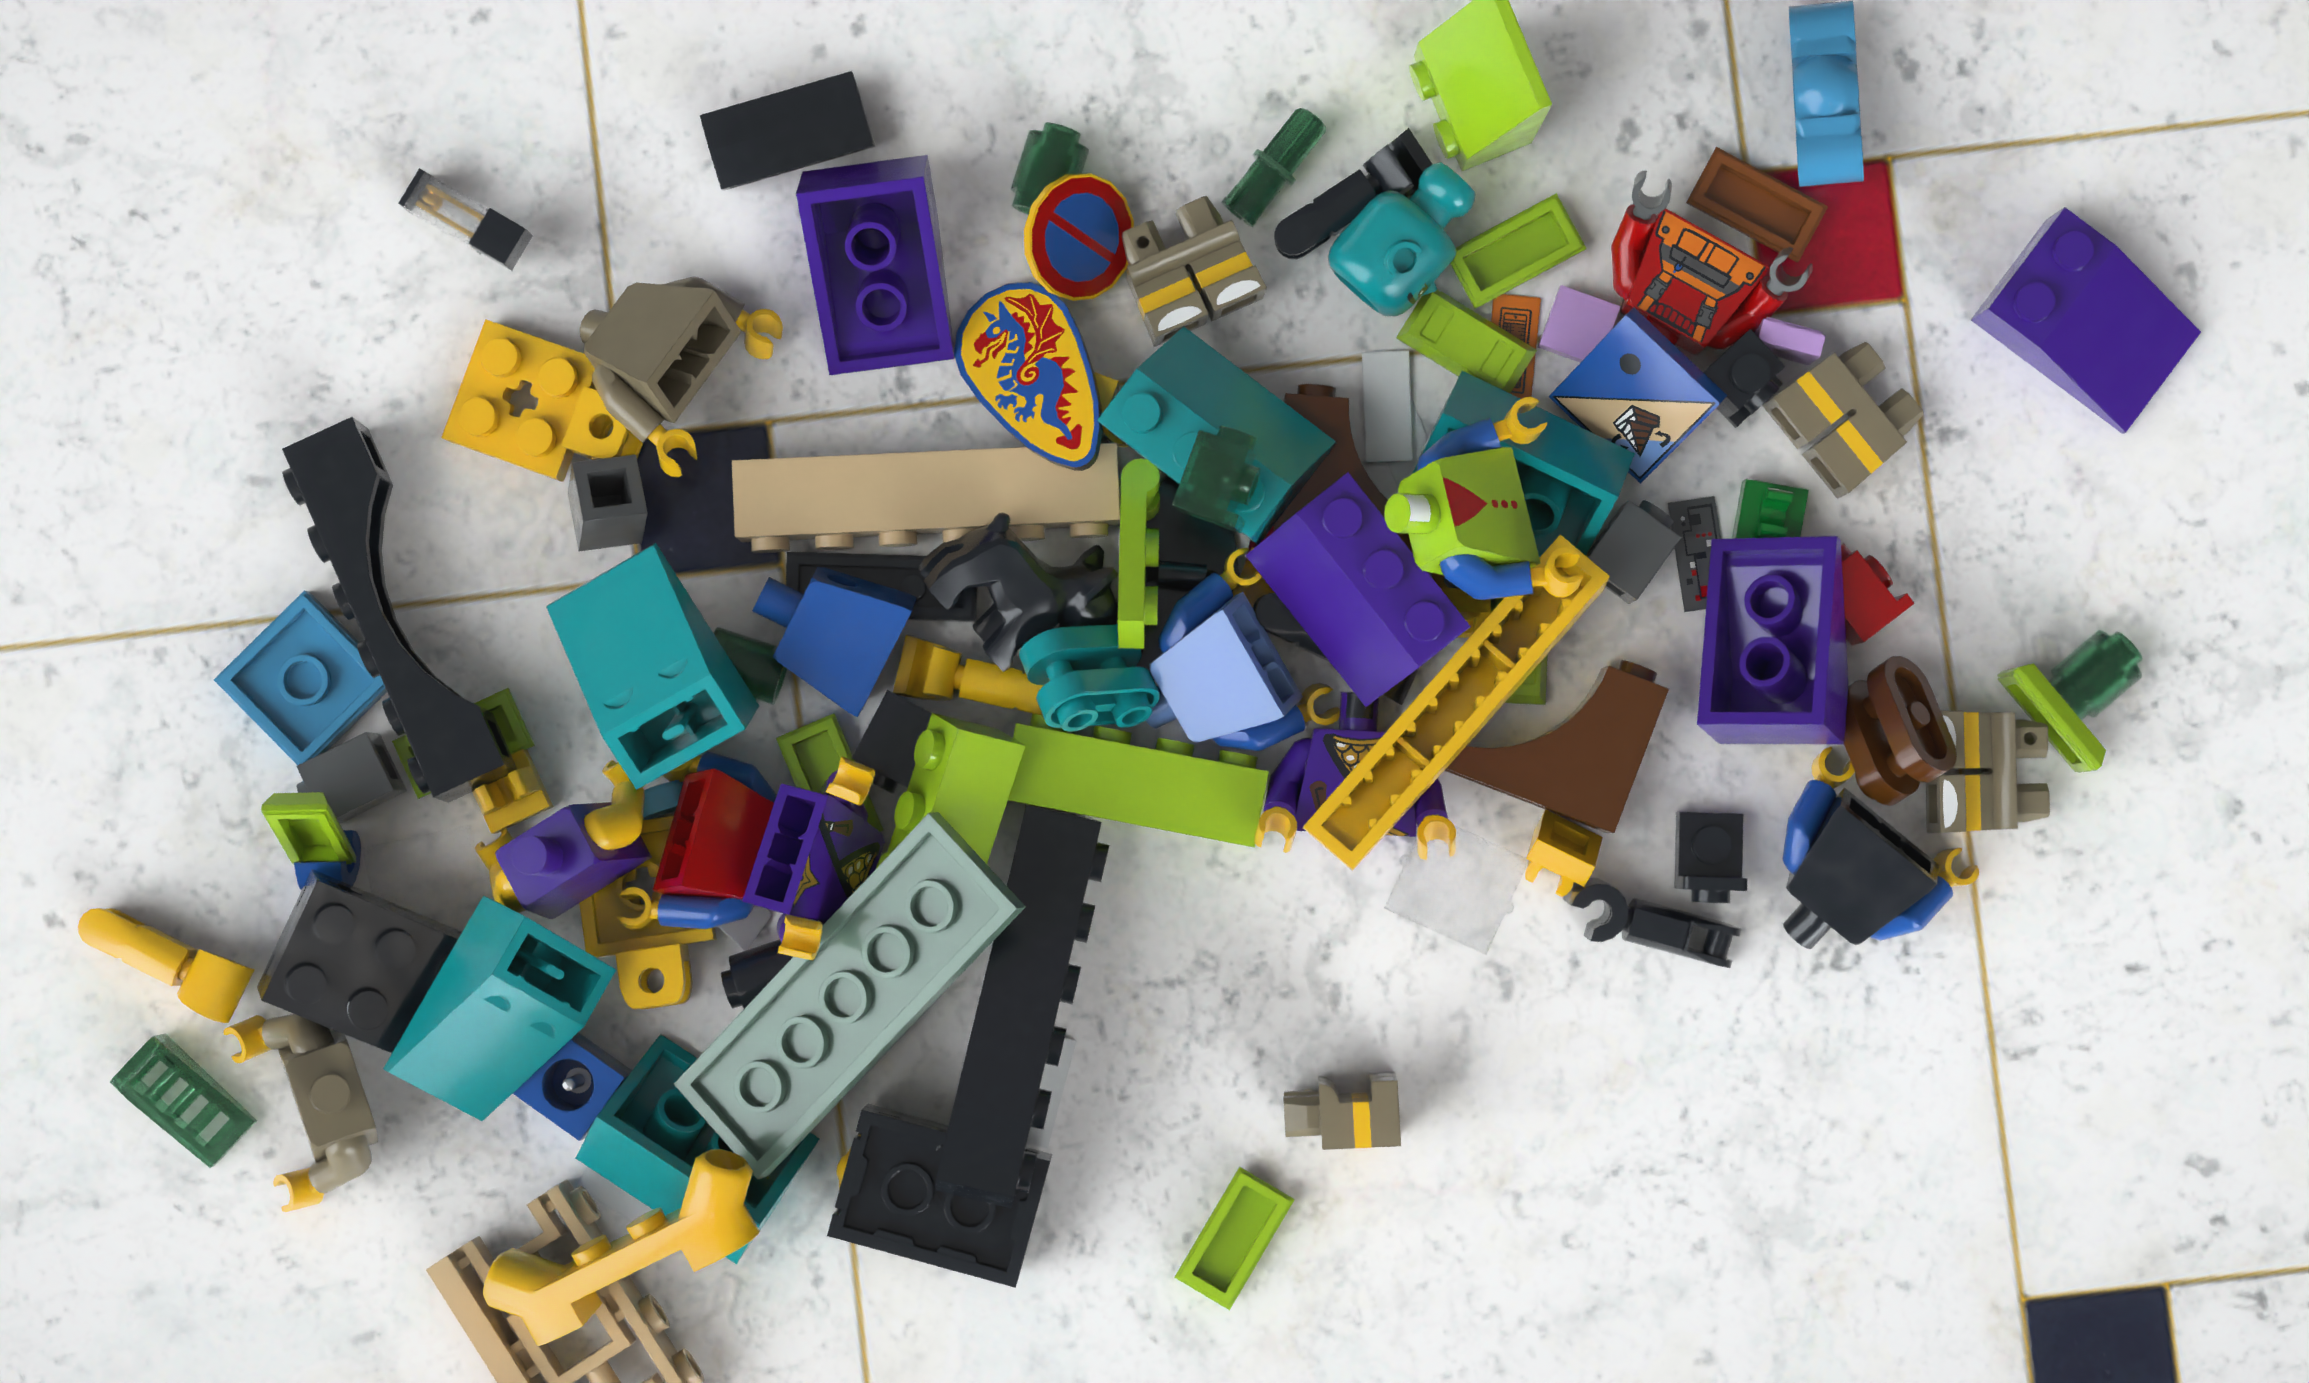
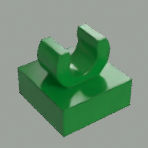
M1751 479L1743 480L1732 539L1801 537L1809 490Z

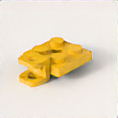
M487 319L484 321L441 437L451 443L560 482L565 480L574 453L591 460L636 455L638 458L643 445L638 438L607 411L592 382L595 368L584 353ZM532 384L530 394L538 399V405L535 410L524 409L520 417H515L513 414L514 405L510 403L514 391H520L524 385ZM613 427L611 434L607 437L610 428Z
M674 816L643 820L640 835L652 858L579 903L585 951L596 958L616 956L620 990L625 1002L632 1009H651L686 1003L691 996L693 984L687 944L717 940L715 927L696 929L661 926L658 919H653L648 926L632 930L623 926L617 919V917L634 919L641 916L644 912L645 904L641 905V899L621 898L620 893L627 888L628 882L637 880V869L648 868L650 877L656 878ZM656 891L652 892V900H660L663 894ZM658 969L664 976V985L661 990L655 993L650 989L648 979L650 974Z

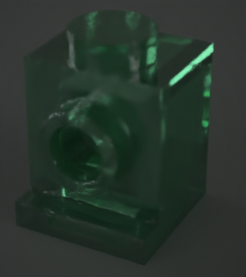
M1223 425L1219 426L1217 435L1199 430L1172 506L1181 513L1241 534L1246 521L1240 515L1235 514L1238 503L1249 505L1259 481L1261 468L1253 466L1256 456L1253 450L1257 438Z

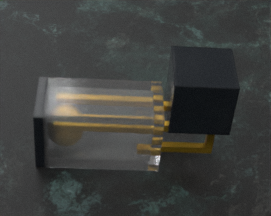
M420 168L398 203L412 215L480 255L484 254L511 271L533 237L524 227L497 211L486 208Z

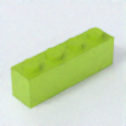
M932 713L927 730L921 733L915 746V767L907 791L900 796L896 804L894 814L896 826L888 850L881 856L876 868L928 813L939 812L987 864L1026 745L999 729Z
M1032 714L1030 726L1019 723L1015 724L1013 738L1026 746L1008 798L1009 801L1255 847L1254 837L1261 816L1269 771L1256 769L1258 757L1220 750L1218 762L1193 757L1194 744L1157 738L1156 748L1149 749L1130 745L1131 732L1101 726H1094L1093 737L1067 733L1068 731H1064L1062 728L1048 726L1043 715Z

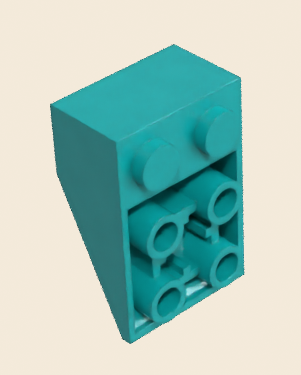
M656 543L546 606L600 734L636 790L745 730L759 708L758 702Z
M483 896L383 1069L483 1121L584 1028L615 974L616 969L528 917Z

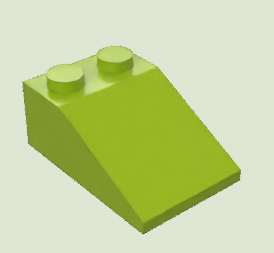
M1472 0L1418 42L1414 54L1416 63L1409 65L1410 75L1422 101L1431 98L1440 118L1439 122L1433 124L1440 149L1446 159L1456 157L1461 171L1531 144L1552 106L1509 0Z

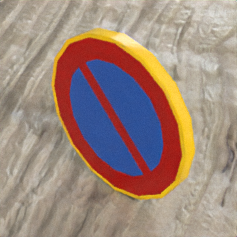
M1090 173L1067 174L1045 186L1031 205L1024 227V252L1033 277L1049 293L1067 300L1077 301L1094 299L1113 288L1128 266L1122 233L1134 227V219L1126 198L1112 182Z

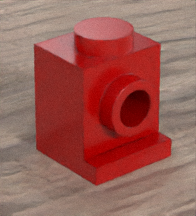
M1843 542L1841 543L1846 639L1853 646L1867 641L1915 603L1907 593L1893 597L1888 590L1893 585V581L1879 561L1871 555L1863 558L1858 550L1851 552Z

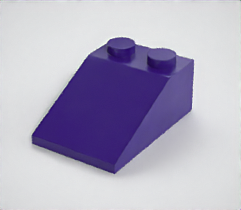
M928 155L803 171L796 191L829 375L954 359V343L939 221Z
M2066 207L2045 220L1971 319L1972 322L2122 434L2127 432L2201 333L2117 245Z
M1838 536L1712 539L1697 725L1719 744H1844L1849 681L1841 540Z

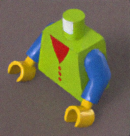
M1524 397L1516 401L1501 421L1492 423L1489 417L1443 435L1419 457L1417 471L1400 481L1398 493L1393 494L1385 505L1384 516L1387 527L1395 533H1408L1417 566L1422 571L1444 575L1446 580L1474 599L1489 600L1534 594L1533 587L1543 586L1553 596L1563 598L1575 592L1583 579L1581 575L1564 577L1555 569L1558 567L1568 568L1577 564L1581 554L1574 548H1558L1551 553L1545 566L1535 567L1541 562L1512 447L1501 448L1500 441L1508 438L1518 444H1529L1536 440L1547 426L1546 422L1535 428H1527L1520 424L1517 414L1530 411L1539 403V400L1533 397Z

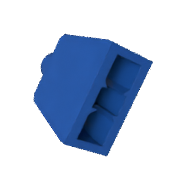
M817 567L804 594L769 577L752 612L786 628L773 655L777 662L845 711L858 717L913 610L917 597L828 568Z

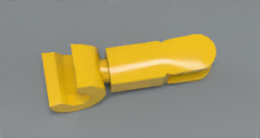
M911 635L905 636L893 693L922 700L950 701L953 698L954 689L960 690L958 698L1011 710L1015 707L1019 711L1042 715L1036 696L1044 685L1031 683L1026 673H1022V670L1009 668L1003 672L996 664L967 658L966 665H961V652Z
M112 908L90 909L79 920L78 933L82 941L115 958H122V962L170 986H180L177 992L180 1001L191 1010L213 1021L229 1023L255 970L202 949L198 950L151 926H146L144 923L120 910Z

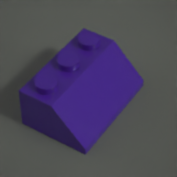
M1349 472L1309 502L1245 555L1365 707L1417 670L1471 627L1430 574L1422 571L1417 566L1413 553L1399 535L1387 527L1383 515Z

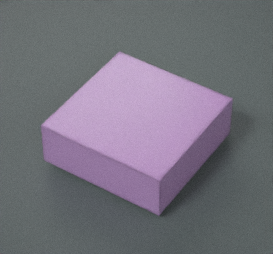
M1560 285L1538 348L1581 363L1613 329L1621 306Z
M1770 317L1763 319L1758 330L1755 332L1777 357L1805 365H1810L1821 356L1826 337L1821 331Z

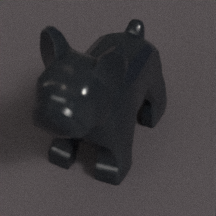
M1002 512L997 514L989 525L970 531L957 540L942 543L924 558L918 569L925 578L924 583L928 590L946 610L958 602L959 594L962 590L970 587H988L994 603L972 627L984 641L982 647L985 653L1005 672L1012 666L1017 650L1022 648L1031 638L1042 632L1061 627L1115 625L1118 606L1110 586L1112 581L1118 576V573L1113 567L1103 568L1104 550L1100 545H1094L1086 550L1071 566L1051 567L1037 558L1009 528V515Z

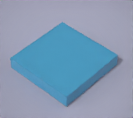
M305 590L214 679L236 704L297 765L328 751L387 693L381 676L373 678L366 669L357 648L359 641L309 591Z

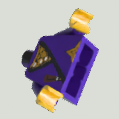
M1341 692L1339 730L1313 729L1310 738H1302L1292 744L1270 775L1264 813H1262L1254 837V842L1258 847H1261L1266 832L1276 831L1281 833L1286 840L1283 852L1287 853L1291 850L1296 831H1306L1303 829L1306 822L1386 733L1377 731L1379 698L1365 707L1354 692ZM1438 778L1386 834L1388 836L1416 837L1417 830V853L1423 860H1427V842L1433 839H1440L1448 844L1450 857L1454 856L1456 851V829L1454 824L1448 819L1442 785Z
M841 757L838 770L830 775L822 786L820 793L780 784L742 900L748 904L783 913L777 923V933L781 940V945L778 949L779 954L813 961L820 946L823 925L876 869L885 844L884 835L867 822L868 812L863 804L874 780V769Z

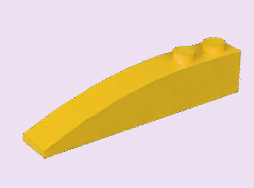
M1561 534L1541 555V563L1535 567L1545 566L1551 553L1558 548L1570 547L1576 549L1581 554L1576 565L1555 569L1564 577L1583 576L1577 590L1570 596L1562 598L1553 596L1543 586L1533 587L1534 594L1504 597L1303 826L1304 830L1350 870L1353 871L1395 826L1603 592L1610 576Z

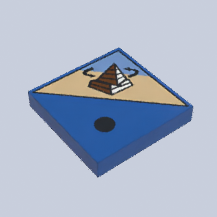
M1633 307L1548 397L1581 428L1635 453L1628 473L1641 484L1727 397V394Z

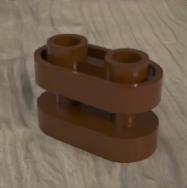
M1892 656L1871 670L1867 681L1858 680L1848 686L1844 746L1855 770L1856 782L1860 790L1867 797L1883 805H1895L1916 792L1920 782H1931L1954 767L1957 760L1955 744L1931 686L1924 673L1916 664L1905 657Z

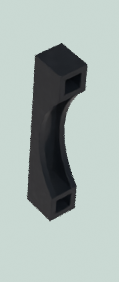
M350 417L282 448L290 467L282 472L285 484L294 501L299 506L306 503L315 524L307 528L309 539L323 563L331 561L339 579V583L332 586L333 594L344 616L348 620L355 618L365 640L357 643L360 657L373 678L377 676L382 678L390 697L382 701L383 709L395 733L398 736L405 733L415 756L407 761L418 788L423 794L431 791L434 798L449 803L473 792L474 789L484 784L493 783L508 776V773L517 770L494 714L464 699L438 679L415 653L396 620L385 584L382 557L385 513L393 484L369 429L355 418Z

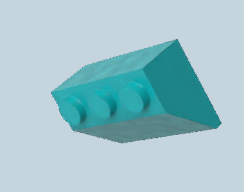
M1184 326L1136 368L1097 419L1108 431L1155 465L1257 545L1264 539L1337 444L1335 440Z
M1461 371L1420 456L1446 433L1489 417L1492 423L1503 420L1520 398ZM1536 406L1530 411L1517 414L1520 424L1527 428H1535L1547 422V426L1537 439L1529 444H1518L1508 438L1500 441L1501 448L1512 447L1539 558L1560 534L1586 555L1620 495L1635 453ZM1417 463L1411 474L1417 471Z
M660 1034L597 1115L575 1159L651 1209L661 1207L664 1214L667 1215L682 1207L696 1157L711 1149L733 1151L674 1085L698 1058ZM811 1132L769 1176L757 1179L752 1174L744 1204L759 1230L764 1226L820 1140ZM752 1241L726 1256V1258L737 1264Z

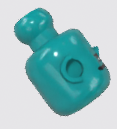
M1442 162L1432 164L1422 172L1419 178L1418 189L1410 198L1397 191H1386L1376 195L1368 202L1330 247L1328 254L1330 268L1344 285L1376 312L1383 316H1398L1405 313L1421 296L1437 290L1434 281L1456 256V247L1452 239L1444 231V228L1453 218L1461 217L1468 213L1475 202V191Z

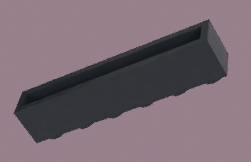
M1026 805L1007 882V887L1026 907L1000 933L992 944L938 1167L935 1191L1012 1208L1016 1191L1029 1193L1037 1154L1025 1152L1031 1127L1044 1129L1052 1091L1040 1088L1045 1064L1057 1067L1059 1065L1067 1028L1054 1026L1060 1002L1073 1004L1081 966L1069 964L1074 940L1087 943L1096 906L1083 903L1088 880L1101 882L1110 846L1098 842L1102 822Z

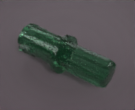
M1303 108L1296 109L1264 151L1259 149L1254 151L1252 155L1256 160L1227 197L1223 198L1221 201L1222 205L1238 219L1241 220L1243 218L1245 224L1254 227L1258 218L1284 185L1292 186L1296 181L1292 174L1326 132V126L1309 110Z

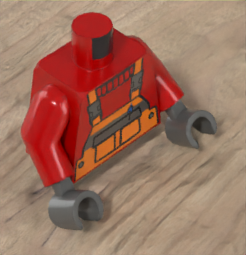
M1641 171L1635 177L1632 191L1633 204L1627 207L1611 245L1613 288L1624 299L1620 308L1621 314L1625 316L1634 307L1672 344L1694 355H1698L1706 346L1713 349H1725L1734 344L1749 329L1755 333L1761 321L1766 319V317L1771 318L1788 297L1787 292L1799 290L1810 277L1813 271L1812 263L1809 264L1802 275L1797 277L1790 276L1783 270L1782 262L1785 261L1794 248L1788 247L1780 251L1770 267L1666 209L1670 202L1672 183L1669 178L1666 181L1663 193L1656 197H1650L1641 190L1647 171ZM1770 267V276L1763 277Z

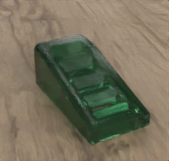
M166 1033L151 1037L109 1082L128 1101L209 1168H213L258 1121ZM159 1061L163 1062L169 1068L151 1087H148L142 1079ZM182 1078L189 1085L168 1106L161 1098ZM202 1095L209 1103L187 1124L181 1118V1115ZM220 1112H223L230 1119L207 1143L199 1134Z

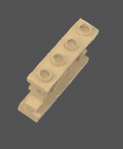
M566 1179L528 1203L527 1207L543 1230V1233L518 1248V1250L541 1257L538 1252L540 1249L568 1232L554 1211L555 1209L558 1210L580 1246L603 1235L595 1221L601 1218L600 1211L586 1189L582 1186L574 1189ZM480 1236L426 1269L497 1383H545V1381L547 1383H573L584 1375L590 1383H621L607 1360L636 1341L624 1318L631 1325L667 1383L704 1382L703 1373L693 1356L685 1348L677 1352L664 1330L670 1327V1323L658 1301L651 1294L643 1298L630 1275L596 1291L602 1304L595 1311V1314L612 1341L567 1370H564L548 1343L540 1346L536 1345L521 1317L511 1314L506 1318V1321L500 1310L488 1306L483 1296V1283L485 1284L494 1258ZM655 1373L641 1383L664 1382L659 1374Z

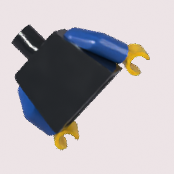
M1832 747L1825 748L1813 760L1811 766L1812 775L1815 780L1807 782L1787 822L1782 857L1786 868L1790 871L1786 889L1801 904L1783 923L1784 929L1791 938L1807 949H1812L1831 928L1854 945L1861 944L1869 937L1882 941L1922 930L1953 897V886L1969 885L1977 880L1979 876L1978 866H1968L1961 872L1959 877L1955 876L1952 872L1951 864L1954 857L1961 853L1962 848L1943 850L1933 860L1845 787L1837 795L1834 788L1850 779L1855 770L1851 760H1849L1841 776L1828 772L1825 767V759L1830 754Z

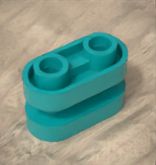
M1118 624L1054 628L1034 636L1020 649L1019 658L1028 680L1036 685H1044L1038 691L1036 700L1046 724L1050 727L1062 728L1068 732L1078 731L1095 725L1116 724L1122 728L1132 727L1148 719L1152 714V709L1160 699V694L1150 671L1143 667H1134L1142 657L1141 649L1118 648Z

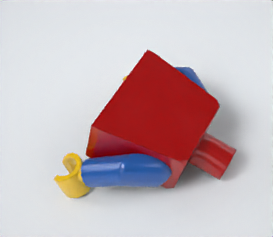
M707 751L702 756L698 755L662 775L669 781L679 780L683 782L678 805L676 806L653 891L663 895L660 900H651L649 895L640 888L629 887L620 893L621 898H638L645 902V910L641 916L634 919L617 917L618 921L626 928L632 930L642 929L648 926L653 919H658L661 926L710 929L747 918L755 906L742 900L777 794L754 765Z

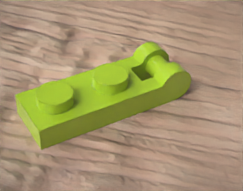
M1142 458L1128 462L1121 474L1118 648L1144 649L1145 625L1158 624V586H1146V567H1159V528H1147V521L1154 518L1159 512L1160 474L1159 469L1155 465Z

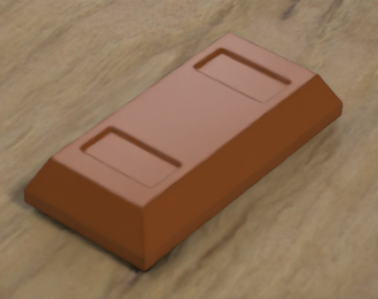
M1718 147L1712 153L1686 202L1688 205L1778 253L1784 248H1794L1787 258L1797 263L1828 208L1823 203Z

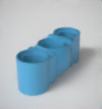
M1853 0L1789 6L1799 187L1863 182L1864 170Z

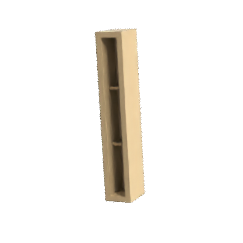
M1102 443L1096 462L1090 468L1083 471H1074L1055 465L1031 452L1027 447L732 460L735 538L742 543L751 542L752 552L754 553L790 551V540L815 539V549L854 548L853 537L879 536L880 547H906L917 545L918 534L942 533L944 543L957 540L970 531L989 525L995 516L1002 512L1009 515V528L1021 541L1045 539L1044 529L1070 528V538L1107 537L1108 526L1120 525L1117 443Z

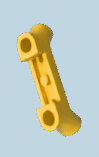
M711 1149L695 1158L681 1208L667 1215L664 1214L661 1207L653 1209L626 1226L629 1234L612 1242L608 1240L606 1235L598 1236L573 1251L571 1256L574 1261L565 1265L515 1248L504 1251L496 1257L488 1271L483 1288V1296L489 1307L521 1317L536 1345L540 1346L556 1340L584 1326L601 1306L602 1302L596 1293L597 1290L679 1250L683 1251L695 1272L732 1254L752 1241L759 1234L760 1230L746 1208L744 1201L753 1170L742 1156L722 1149Z

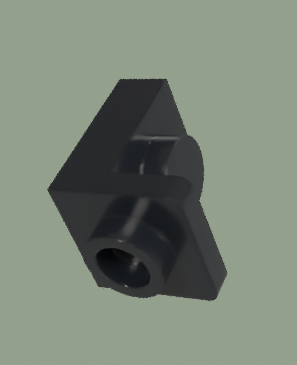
M1676 812L1674 888L1691 889V902L1730 903V891H1747L1748 878H1742L1744 814Z

